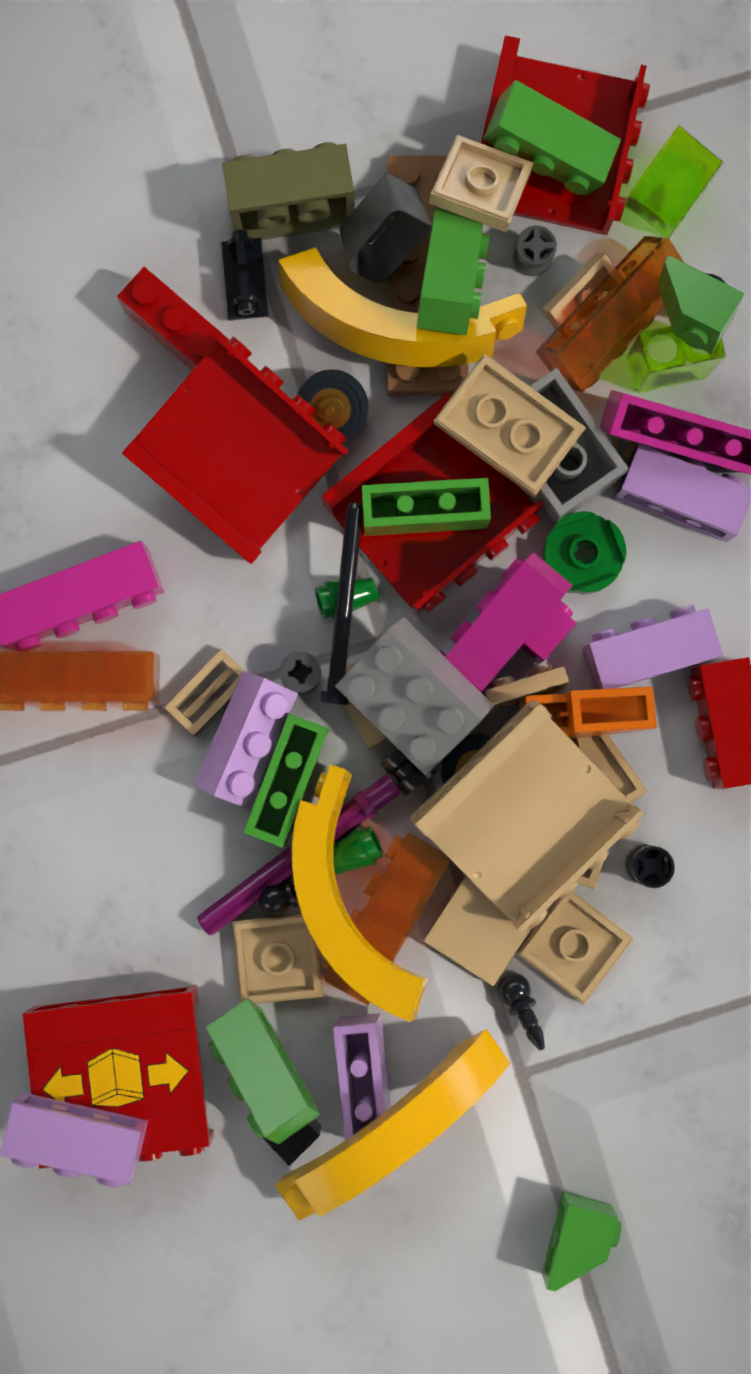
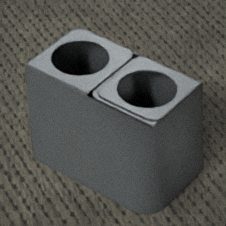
M385 172L342 224L339 231L348 266L353 273L374 283L386 281L430 232L432 224L418 189Z

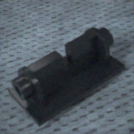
M245 230L233 231L231 239L221 241L228 321L268 317L261 238L251 239Z

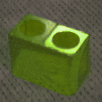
M678 125L629 193L624 207L667 238H670L715 176L723 161Z
M671 326L640 332L628 352L627 361L635 393L643 383L638 392L641 393L705 379L715 370L726 355L722 338L712 354H699L693 351L681 338L675 336ZM673 339L677 345V354L673 360L667 363H659L650 357L648 344ZM686 359H687L688 362H690V363H692V364H687V365H686V364H685Z

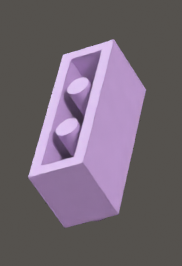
M643 444L637 446L630 457L627 465L629 470L623 476L615 498L725 542L738 535L751 502V488L745 486V481L742 478L732 474H722L720 476L708 471L707 466L698 460L686 458L683 461L670 456L669 451Z
M694 605L671 611L670 620L656 623L653 616L631 623L632 631L617 635L616 629L612 628L591 635L593 642L584 646L583 650L595 689L619 688L723 656L709 608L696 612Z
M243 671L194 785L215 797L249 809L298 693L268 679Z
M381 1013L342 1016L333 1026L345 1140L392 1107Z
M23 1092L12 1102L0 1156L12 1158L11 1162L21 1167L32 1168L38 1164L52 1167L55 1173L65 1177H78L80 1174L96 1177L98 1183L109 1187H119L122 1184L129 1185L137 1171L148 1120Z

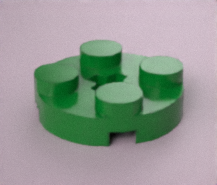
M581 511L565 516L556 523L545 539L543 561L573 585L567 593L587 595L607 588L618 577L627 554L626 543L620 529L609 519L605 520L601 516L595 515L596 513ZM578 543H583L586 548L593 547L595 550V554L590 557L591 563L584 564L582 560H576L574 557V553L578 550Z

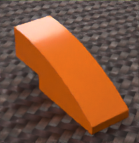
M653 686L575 690L567 694L525 696L519 701V711L531 699L541 703L552 715L550 718L569 738L629 733L657 728Z

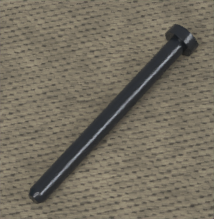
M349 503L346 508L327 691H321L320 702L349 704V700L335 686L346 675L363 508L359 503Z

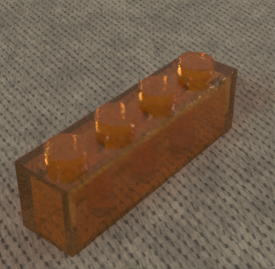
M644 236L535 351L549 371L557 367L572 390L584 392L599 380L600 374L613 360L624 354L627 345L640 331L652 324L654 316L664 307L658 288V281L664 262L668 255L684 262L669 238Z
M154 651L0 652V711L23 712L24 704H40V711L63 712L66 711V704H82V711L102 712L107 711V704H123V711L141 712L148 711V704H159L160 655Z
M408 831L403 838L396 835L384 855L390 862L383 874L375 871L363 892L370 897L362 911L354 908L350 914L353 923L364 938L392 962L451 861L443 851ZM325 959L322 966L328 970L324 981L368 1006L370 1002L352 989Z

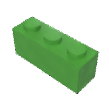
M517 80L500 95L483 139L494 145V148L533 162V172L543 176H551L562 182L568 191L579 195L584 194L585 196L605 183L621 141L615 135Z
M435 208L417 328L467 335L469 319H478L482 293L474 292V288L482 289L486 263L478 262V259L486 260L490 234L482 233V223L444 209Z
M488 478L362 485L365 536L487 529L491 520Z
M290 713L288 714L243 833L282 848L287 845L295 824L300 800L303 801L328 737L329 728Z
M247 998L206 1027L213 1040L208 1044L209 1048L221 1065L226 1064L231 1074V1077L227 1079L228 1084L240 1101L245 1100L251 1111L247 1115V1120L252 1130L260 1139L264 1137L280 1144L321 1115L260 1006Z

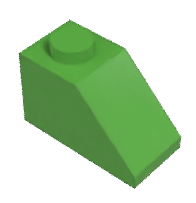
M668 255L664 262L658 281V288L674 335L681 338L688 346L702 349L712 354L735 317L744 293Z
M562 1191L541 1273L548 1290L557 1291L608 1260L611 1247H617L621 1235V1222L618 1221V1216L611 1204Z

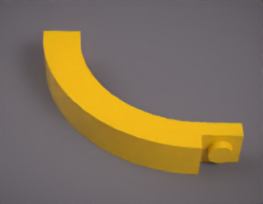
M316 247L278 260L280 286L297 312L314 329L331 341L367 358L409 367L432 368L468 364L479 361L483 354L493 357L495 341L510 339L523 331L527 305L520 293L481 306L478 319H469L467 335L417 328L418 313L386 307L358 294L335 276L324 262Z
M330 765L327 774L321 773L316 784L315 797L319 798L317 805L300 800L295 820L292 841V870L300 910L309 933L334 971L352 989L372 1004L394 1016L412 1022L416 1020L428 978L402 968L377 951L353 923L339 893L334 869V839L340 811L353 774L346 769Z
M482 1030L457 1044L426 1078L382 1115L333 1149L283 1175L275 1184V1187L299 1221L314 1213L321 1217L391 1174L447 1130L491 1088L511 1064L488 1030Z

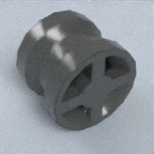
M538 225L530 226L521 232L518 236L513 255L514 264L521 273L526 276L535 277L542 275L549 269L557 247L556 238L553 233L546 227Z
M294 652L283 660L280 666V678L286 688L299 695H306L313 692L319 686L322 679V670L318 661L311 654Z

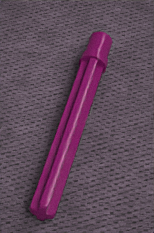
M387 773L364 791L360 790L352 796L353 799L341 808L334 843L367 818H373L378 814V810L401 794ZM292 845L199 914L197 919L201 928L208 935H214L254 905L265 887L280 885L293 875Z

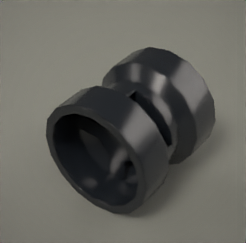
M399 749L380 763L387 774H393L398 780L397 787L404 796L410 794L437 772L433 768L425 776Z
M647 844L639 845L630 850L626 857L625 867L627 874L633 881L645 887H663L670 882L674 875V860L669 852L661 847Z

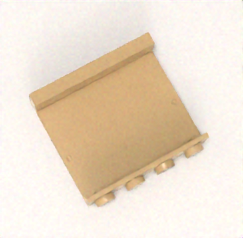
M532 699L410 816L414 825L453 861L512 922L521 934L527 928L532 929L539 925L547 915L546 909L558 898L564 899L570 895L578 885L577 879L588 869L592 870L601 865L609 854L607 850L619 839H626L633 834L639 826L638 820L645 814L640 808L631 804L550 718L552 715L544 706Z

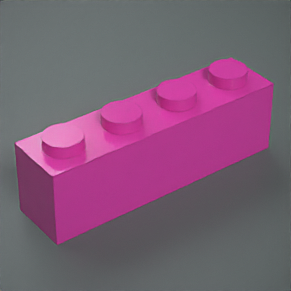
M610 391L599 425L603 432L751 475V430L622 392Z
M138 541L0 594V642L2 647L11 650L16 649L18 653L28 652L42 645L41 639L55 635L56 638H64L79 632V625L91 620H94L95 624L104 623L118 617L117 610L130 605L134 609H140L157 601L156 596L165 592L148 547L142 541Z
M534 552L524 562L518 557L512 562L501 576L507 583L498 594L491 589L475 607L481 614L473 624L465 620L451 636L450 640L455 645L449 653L445 654L442 650L439 651L480 692L486 688L573 586Z

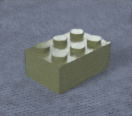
M324 142L316 145L313 149L295 151L286 148L277 150L272 155L261 157L240 155L231 161L222 162L234 231L245 230L251 239L261 238V240L339 229L355 210L354 187L346 143L336 145L332 142Z

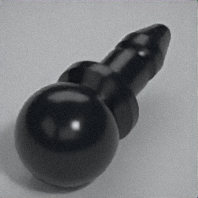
M285 880L283 885L265 887L258 899L260 909L269 916H280L290 906L298 907L299 902L295 885L293 886L291 880Z
M507 974L498 984V995L503 1003L510 1006L508 1012L511 1016L518 1014L519 1021L523 1029L526 1030L527 1038L538 1050H543L545 1048L543 1030L538 1025L534 1011L530 1009L536 1004L535 999L530 997V984L521 974Z

